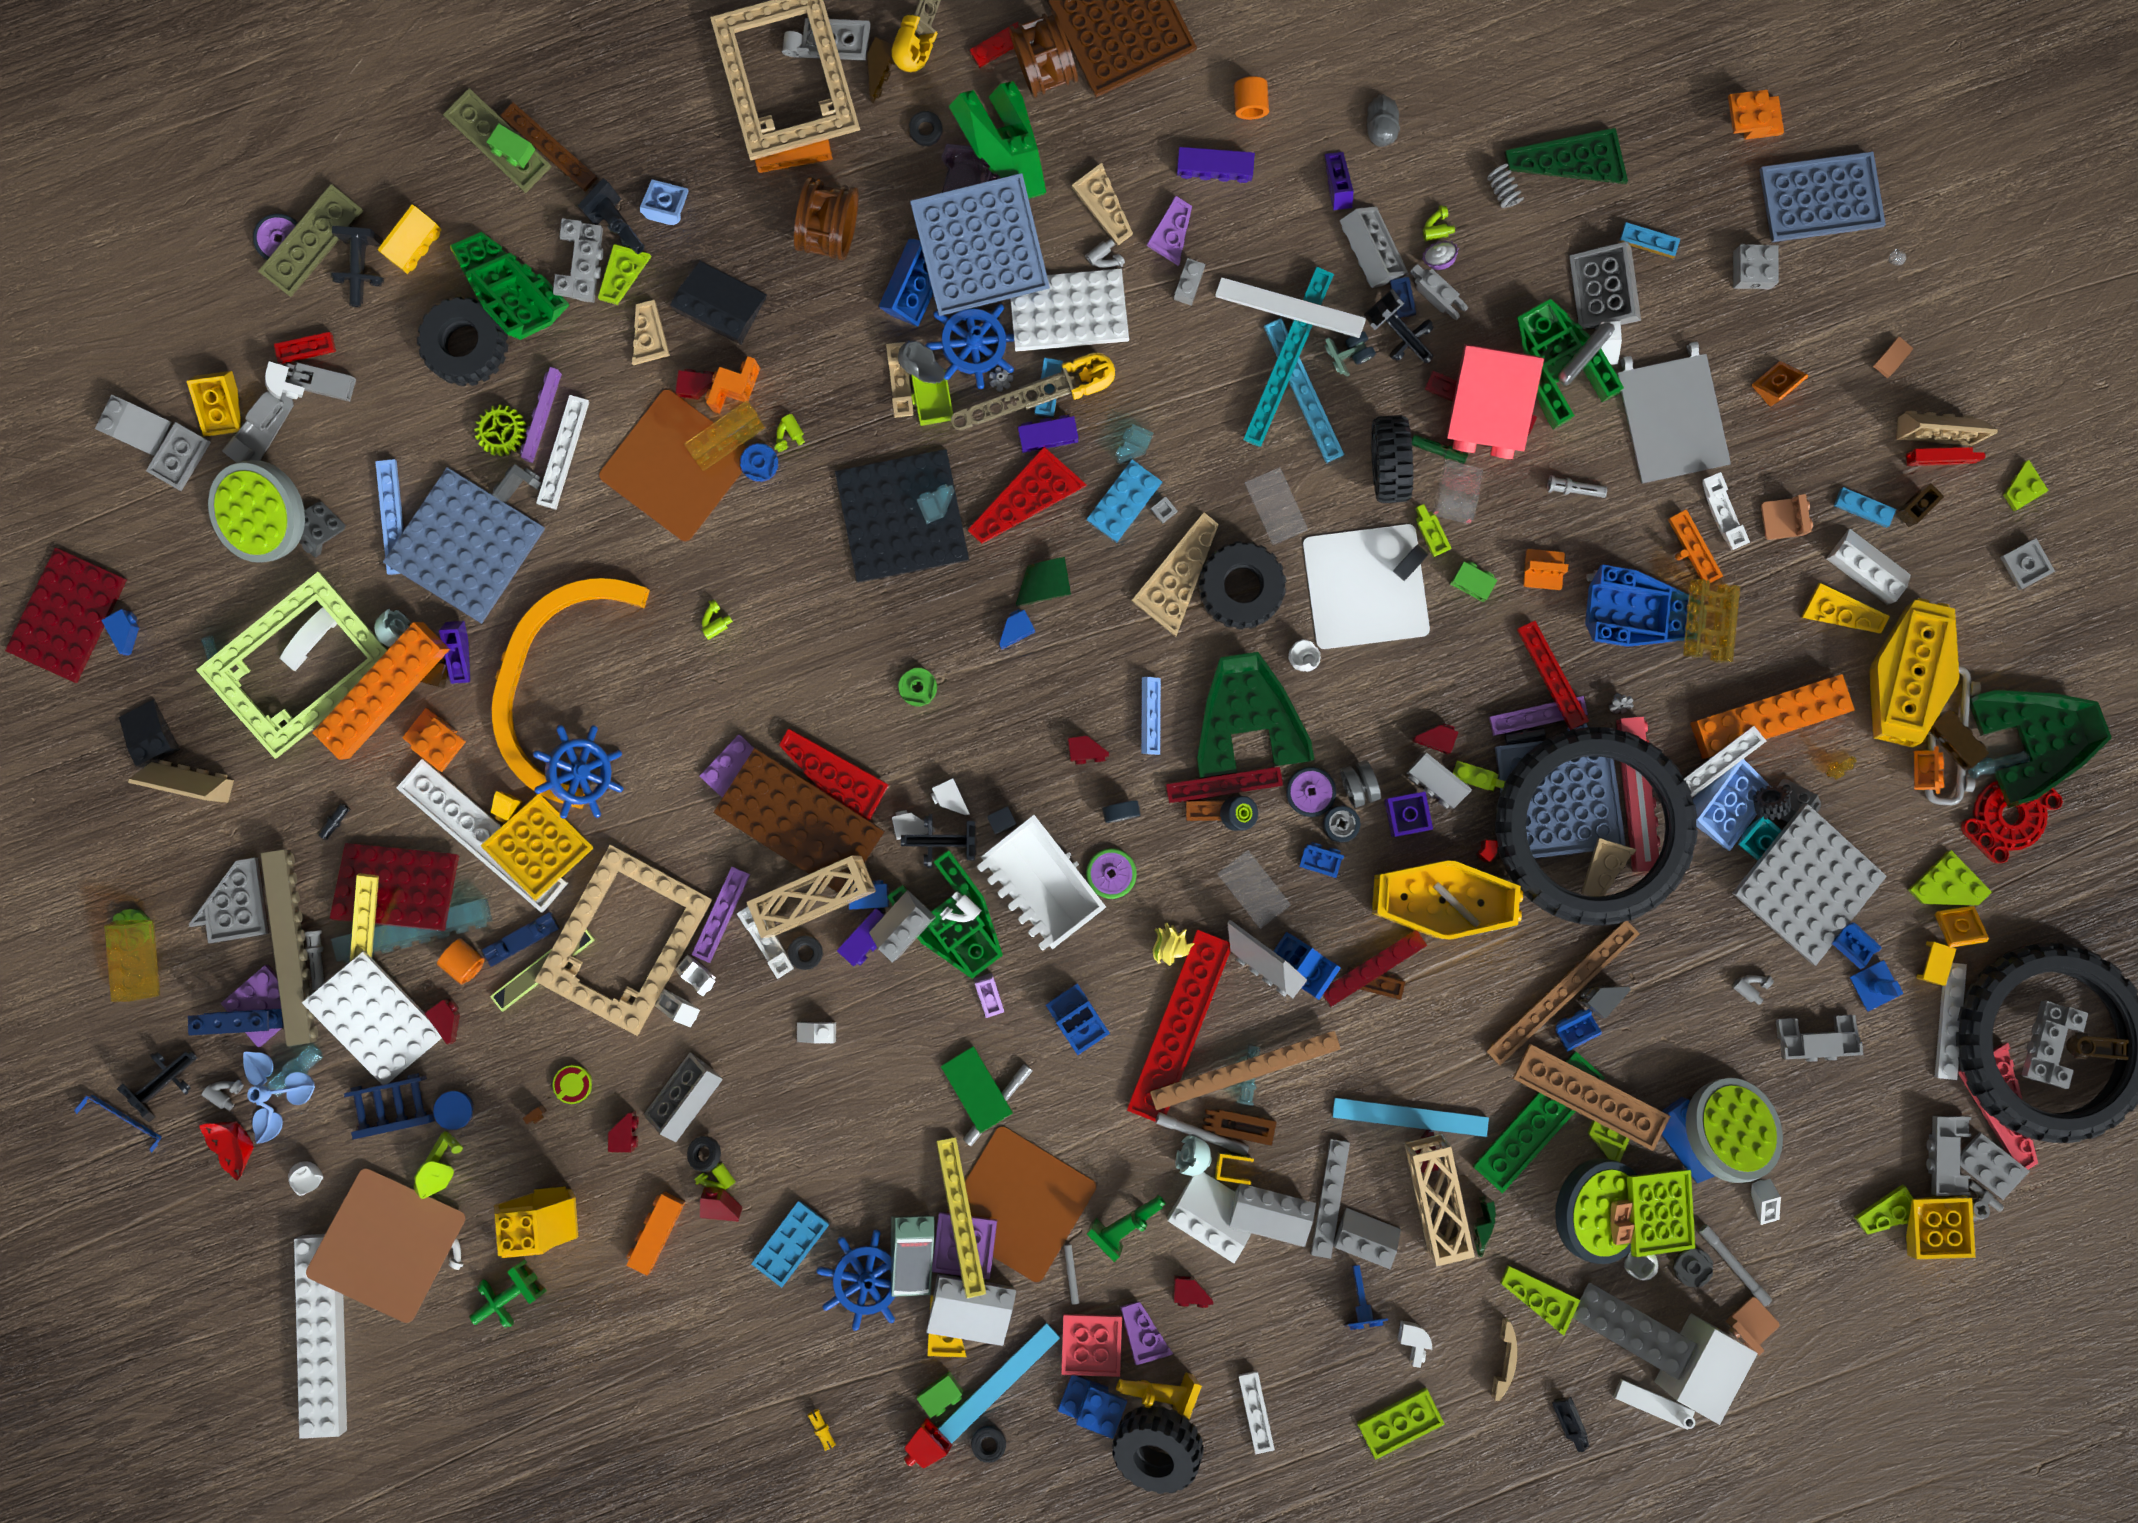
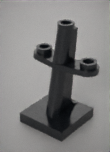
M602 178L578 204V207L594 225H598L604 219L608 223V229L620 236L623 247L631 248L636 254L642 253L645 245L641 243L615 207L621 200L620 196L610 183Z
M332 226V234L344 243L350 244V273L332 272L330 277L332 282L343 284L344 280H350L349 306L360 308L361 304H363L364 281L370 282V285L381 287L382 283H384L383 277L364 275L366 247L368 245L381 246L383 238L368 228Z
M1392 288L1364 316L1374 330L1386 321L1403 339L1390 353L1389 356L1392 360H1400L1405 354L1403 351L1409 346L1424 363H1428L1434 355L1418 337L1423 333L1425 335L1430 333L1434 328L1433 322L1428 319L1411 331L1395 313L1404 303Z
M928 814L924 816V827H928V835H901V846L928 847V854H924V866H928V868H932L933 847H967V861H975V821H967V835H933V814Z
M191 1050L183 1053L168 1067L162 1063L165 1059L158 1051L151 1053V1058L163 1071L136 1093H133L124 1084L120 1085L117 1090L128 1099L127 1101L131 1106L141 1113L142 1118L148 1122L152 1121L155 1116L145 1104L171 1081L185 1095L189 1093L190 1086L184 1080L179 1082L176 1077L198 1059Z

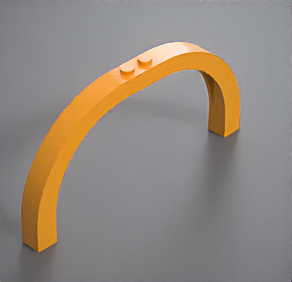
M605 578L576 581L544 596L530 608L518 623L507 650L502 654L501 661L503 663L501 669H498L496 673L497 682L492 701V723L497 745L503 758L515 775L532 790L547 781L545 774L528 759L518 742L514 730L512 709L517 684L535 635L556 613L582 601L608 599L645 608L650 592L646 587ZM560 784L568 792L570 785ZM577 788L575 796H585L583 790ZM550 789L540 793V795L548 799L564 803ZM571 804L572 807H576V808H580V809H582V808H583V805H584V804H582V805H573V804Z

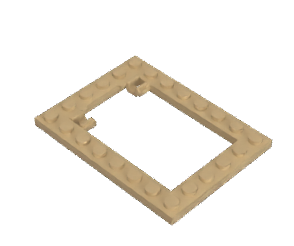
M771 0L710 17L750 160L860 130L823 0ZM807 13L831 98L819 102L823 118L783 130H775L771 115L758 118L735 33ZM834 106V110L829 111L828 107ZM766 125L767 128L761 129V126Z
M610 845L538 973L535 982L638 1036L713 899ZM618 871L686 907L640 992L627 986L620 1000L611 999L579 982L580 979L575 976L583 962L572 956ZM568 962L573 964L570 970L565 968ZM631 996L636 998L633 1004L629 1002Z

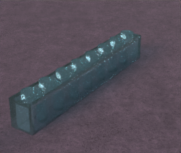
M480 899L450 907L445 931L389 925L375 927L372 957L375 956V952L379 951L382 954L393 952L394 947L400 946L401 949L411 947L412 943L419 941V944L427 943L435 936H438V939L450 936V932L456 931L457 934L469 931V927L475 926L476 929L487 927V923L493 921L488 900ZM352 933L331 939L336 961H344V964L350 962Z

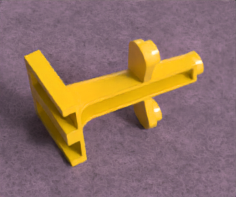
M1185 1372L1181 1386L1150 1383L1146 1380L1127 1381L1119 1379L1116 1391L1121 1392V1394L1142 1398V1404L1147 1408H1150L1154 1401L1172 1404L1173 1410L1190 1419L1202 1386L1193 1374Z

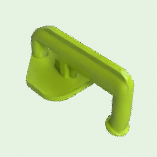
M447 1131L440 1135L426 1161L420 1166L414 1177V1190L421 1199L446 1188L453 1177V1168L447 1164L440 1163L439 1160L448 1145L454 1154L460 1153L463 1150V1146Z

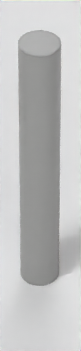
M1439 882L1433 886L1475 928L1480 924V921Z
M1072 1244L1064 1245L1071 1304H1078L1079 1298Z

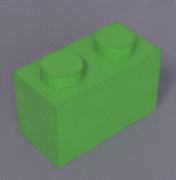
M501 124L497 125L487 140V144L491 148L490 151L498 157L504 156L507 158L506 161L514 167L518 165L524 168L535 151L530 142Z
M1467 561V563L1463 562L1460 564L1450 585L1481 602L1486 601L1497 579L1494 578L1492 573L1477 569L1478 566L1470 561Z
M949 1371L917 1395V1400L930 1418L934 1415L938 1417L946 1410V1406L950 1403L954 1405L962 1399L963 1389Z

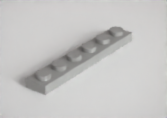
M1331 1138L1329 1141L1311 1255L1331 1259L1350 1146L1348 1141Z

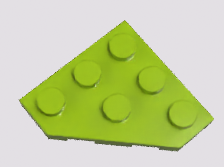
M1948 850L1908 889L1921 904L1980 905L1992 893L1952 850Z

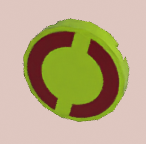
M566 1066L559 1070L554 1077V1093L564 1103H580L591 1093L592 1077L582 1066Z

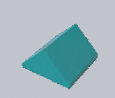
M1764 816L1760 817L1744 831L1738 845L1758 861L1782 830L1769 819H1764Z

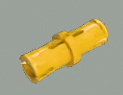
M815 1409L813 1411L817 1418L814 1417L812 1411L807 1416L815 1428V1435L819 1437L826 1451L830 1449L827 1441H829L832 1448L836 1443L819 1409Z

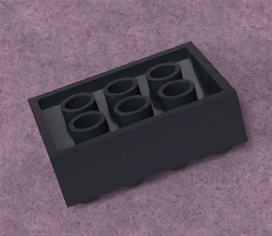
M699 261L678 289L670 306L674 312L742 345L767 294Z

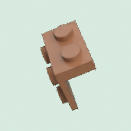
M1806 494L1798 495L1792 499L1769 501L1761 504L1767 540L1804 536L1812 532L1813 522L1809 518L1810 502L1806 498Z
M1750 1297L1725 1321L1730 1327L1729 1331L1737 1339L1740 1338L1744 1342L1743 1344L1757 1352L1759 1356L1765 1351L1760 1344L1779 1327V1322L1755 1297Z

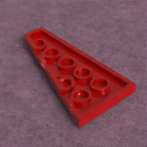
M1044 447L967 531L983 544L1087 485Z
M789 728L779 746L797 763L819 789L870 821L890 784Z

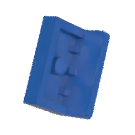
M1311 842L1310 845L1306 844L1299 867L1336 878L1341 861L1344 858V855L1340 854L1341 851L1329 848V851L1321 849L1322 845Z
M1854 922L1846 925L1832 942L1859 969L1866 967L1872 955L1879 952L1882 948Z
M1582 1009L1576 1012L1574 1017L1560 1020L1555 1029L1567 1052L1602 1034L1601 1029L1592 1017L1590 1009L1586 1011Z

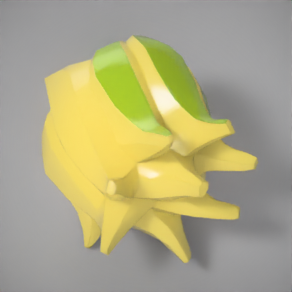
M1165 923V929H1155L1158 937L1152 953L1158 963H1161L1160 960L1162 959L1170 966L1171 963H1174L1175 957H1183L1189 954L1190 948L1195 943L1187 944L1185 936L1187 929L1178 933L1173 925L1170 927L1168 923Z

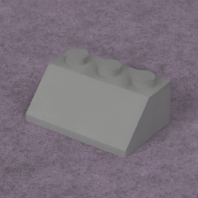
M1428 753L1420 755L1406 772L1409 775L1408 779L1415 785L1419 783L1424 787L1423 791H1426V794L1430 797L1434 795L1439 799L1438 803L1445 809H1448V807L1450 809L1455 808L1472 790Z
M907 890L869 933L877 948L891 962H894L936 916Z
M1346 1208L1335 1235L1333 1246L1339 1250L1391 1269L1397 1253L1401 1229Z

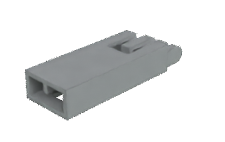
M297 363V365L286 364V367H289L292 372L288 371L287 376L290 379L286 378L285 382L303 387L304 391L350 402L356 382L354 377ZM310 376H313L311 384L302 382V379L309 381Z

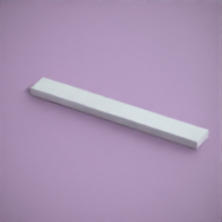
M1221 278L1215 294L1217 298L1360 338L1366 321L1365 318L1225 278Z

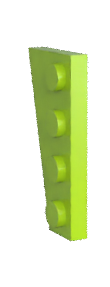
M1508 1265L1500 1283L1562 1335H1565L1580 1300Z

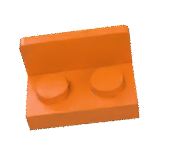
M1527 549L1523 586L1561 590L1563 575L1568 572V564H1564L1565 553Z
M1934 746V751H1914L1915 790H1936V794H1940V788H1944L1943 752H1939V746Z

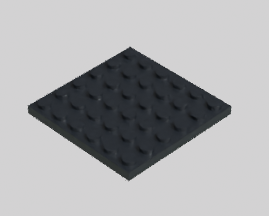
M947 449L835 471L857 583L969 561Z

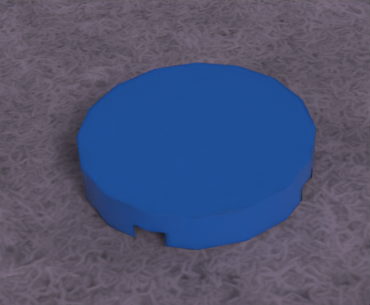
M753 444L747 447L741 455L740 466L743 473L755 482H764L771 479L778 469L779 461L776 453L765 444Z
M449 1091L442 1094L436 1100L434 1117L441 1127L448 1130H457L466 1126L471 1121L474 1105L471 1098L465 1093Z

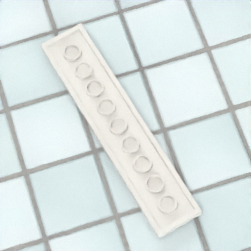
M421 759L398 785L397 789L541 913L547 909L568 884L567 881L561 878L540 898L534 901L480 846L502 826L426 760Z

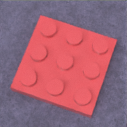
M1063 1314L1062 1375L1120 1377L1122 1316Z

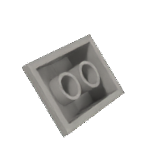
M111 394L95 429L155 456L173 423Z

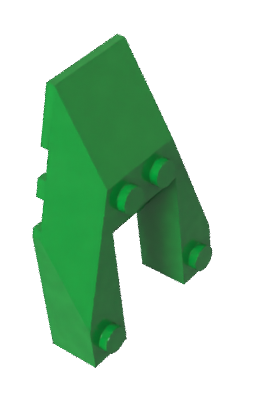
M1014 81L1000 84L989 96L1005 127L998 129L995 128L974 90L960 93L949 105V108L979 159L983 158L990 166L988 169L993 174L997 173L1000 178L1022 173L1028 199L1046 194L1037 144L1024 99Z
M1549 299L1517 317L1524 354L1544 358L1536 396L1543 414L1554 430L1575 416L1556 384L1560 382L1559 373L1590 338V335L1583 330L1580 324H1576L1568 317V314L1554 301ZM1600 348L1583 368V371L1601 402H1604L1619 394L1624 389V386Z
M949 850L934 861L935 865L955 892H959L962 896L966 895L982 911L973 920L967 922H958L947 918L943 921L940 914L947 907L953 909L951 913L964 914L956 905L957 901L950 897L931 912L936 916L935 919L917 938L921 944L972 979L1002 957L1003 953L984 896ZM902 885L887 896L893 906L907 891L906 887Z

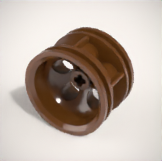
M1055 10L1050 11V16L1044 13L1042 17L1024 24L1018 23V28L1016 29L1013 26L1009 27L1014 50L1033 99L1037 98V93L1039 92L1044 95L1046 90L1065 84L1068 86L1071 80L1073 83L1078 82L1072 53Z
M807 178L801 191L794 227V247L796 251L804 249L806 253H817L830 256L833 259L838 256V259L842 261L846 259L852 244L859 203L857 187H851L850 190L847 185H843L841 188L824 186L823 180L818 179L815 182L814 178Z

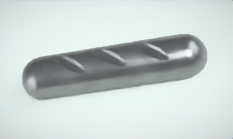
M1601 324L1560 371L1559 380L1561 384L1567 386L1575 379L1611 337L1615 330L1613 324Z

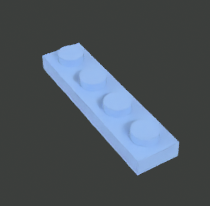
M1142 677L1141 754L1160 755L1161 678Z

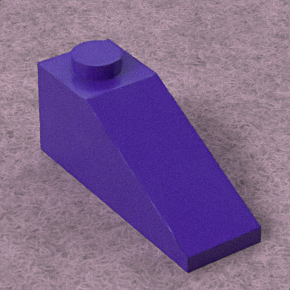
M1344 152L1325 154L1333 210L1352 208L1354 190Z
M465 621L445 622L440 628L439 633L441 640L450 648L444 655L450 683H468L471 680L469 643Z

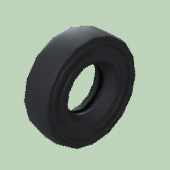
M921 111L912 117L909 124V133L917 144L931 146L941 138L943 132L942 122L936 114L929 111ZM928 122L932 124L933 131L929 135L921 134L918 129L921 123Z
M807 935L799 936L789 945V960L798 969H812L822 960V946L814 937ZM803 945H807L813 950V955L809 960H802L798 955V950Z
M707 1136L695 1138L690 1143L687 1151L688 1162L697 1171L706 1172L712 1170L717 1166L721 1157L720 1145L715 1139ZM706 1146L709 1149V1157L706 1161H701L698 1154L700 1149Z
M984 1426L973 1435L971 1441L972 1451L975 1457L982 1462H995L1005 1452L1006 1438L997 1427ZM986 1437H992L996 1441V1448L989 1452L985 1451L981 1446L982 1440Z

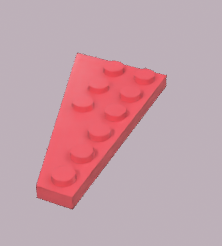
M2004 1042L1993 1049L1996 1064L2007 1085L2022 1099L2019 1083L2015 1079L2013 1071L2014 1063L2010 1059L2008 1051L2010 1049L2009 1043ZM1961 1070L1958 1071L1959 1076L2004 1150L2028 1170L2038 1164L2033 1140L2009 1130L2001 1125L1995 1117L1990 1116L1982 1108L1978 1098L1971 1093L1966 1084L1968 1080L1965 1073L1961 1072Z

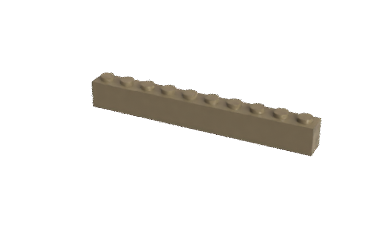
M291 850L261 853L286 1045L294 1046L317 1042L318 1029L314 1025L315 1016L302 1004L313 991L309 988L310 971L306 966L308 954L306 949H304L303 943L305 941V933L301 929L303 917L298 907L300 895L296 891L297 875L293 870L295 858Z

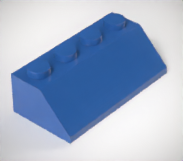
M908 239L878 307L889 315L918 327L933 295V290L920 240Z
M1681 1097L1662 1111L1671 1116L1662 1136L1687 1170H1691V1176L1694 1181L1700 1183L1715 1177V1175L1710 1173L1700 1163L1691 1148L1686 1130V1113L1690 1101Z

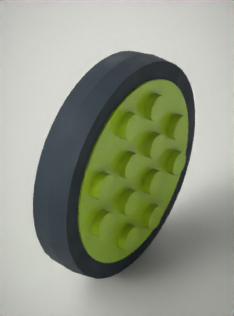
M1598 1158L1588 1160L1569 1174L1560 1189L1555 1210L1557 1231L1564 1246L1582 1260L1597 1264H1609L1622 1259L1631 1251L1630 1243L1615 1245L1611 1233L1612 1202L1628 1200L1627 1176L1637 1175L1627 1165L1611 1159Z

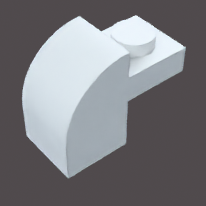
M269 361L265 375V385L269 393L278 399H281L282 392L292 399L302 398L303 387L285 382L289 367Z
M689 955L675 969L679 976L689 982L697 993L702 996L710 991L715 983L714 979L716 977Z
M1401 1321L1398 1341L1400 1344L1412 1346L1410 1363L1413 1367L1421 1368V1363H1424L1426 1358L1424 1348L1432 1350L1431 1339L1420 1325Z

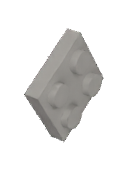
M2037 538L2000 557L2018 590L2024 589L2055 572Z

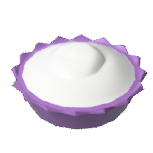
M1438 241L1436 244H1431L1429 248H1426L1422 259L1425 264L1434 270L1446 269L1455 262L1459 248L1452 241Z

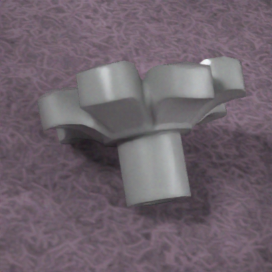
M1000 367L995 368V373L991 372L989 378L992 380L990 385L991 387L997 386L996 389L999 392L1003 391V387L1009 389L1011 387L1009 382L1013 381V375H1008L1007 371H1002Z
M1615 694L1612 700L1613 704L1609 705V709L1614 714L1619 712L1623 714L1627 712V709L1633 708V699L1631 696L1626 697V695Z

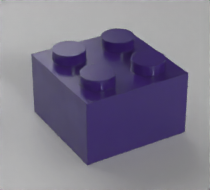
M1426 791L1384 800L1391 837L1433 830Z

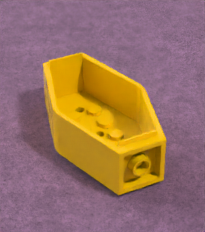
M1918 598L1905 607L1871 663L1869 675L1874 739L1912 748L1921 744L1956 688L1959 680L1955 609L1950 608V605L1945 603L1932 604L1929 603V600ZM1924 631H1929L1931 636L1929 638L1925 637ZM1915 668H1920L1922 673L1920 675L1915 674ZM1907 705H1910L1912 707L1911 712H1907L1905 710V707Z
M1440 861L1374 875L1372 914L1434 938L1455 939L1517 926L1518 921H1521L1522 918L1519 903L1523 900V891L1520 890L1521 886L1462 863ZM1437 882L1480 921L1476 928L1447 900L1443 904L1439 902V898L1442 895L1433 888ZM1402 893L1407 894V899L1405 901H1403L1400 897ZM1479 899H1482L1484 901V905L1482 907L1478 906L1477 901Z
M566 1187L535 1189L534 1193L494 1205L497 1253L502 1258L544 1254L552 1247L579 1237L576 1198L572 1189H566Z

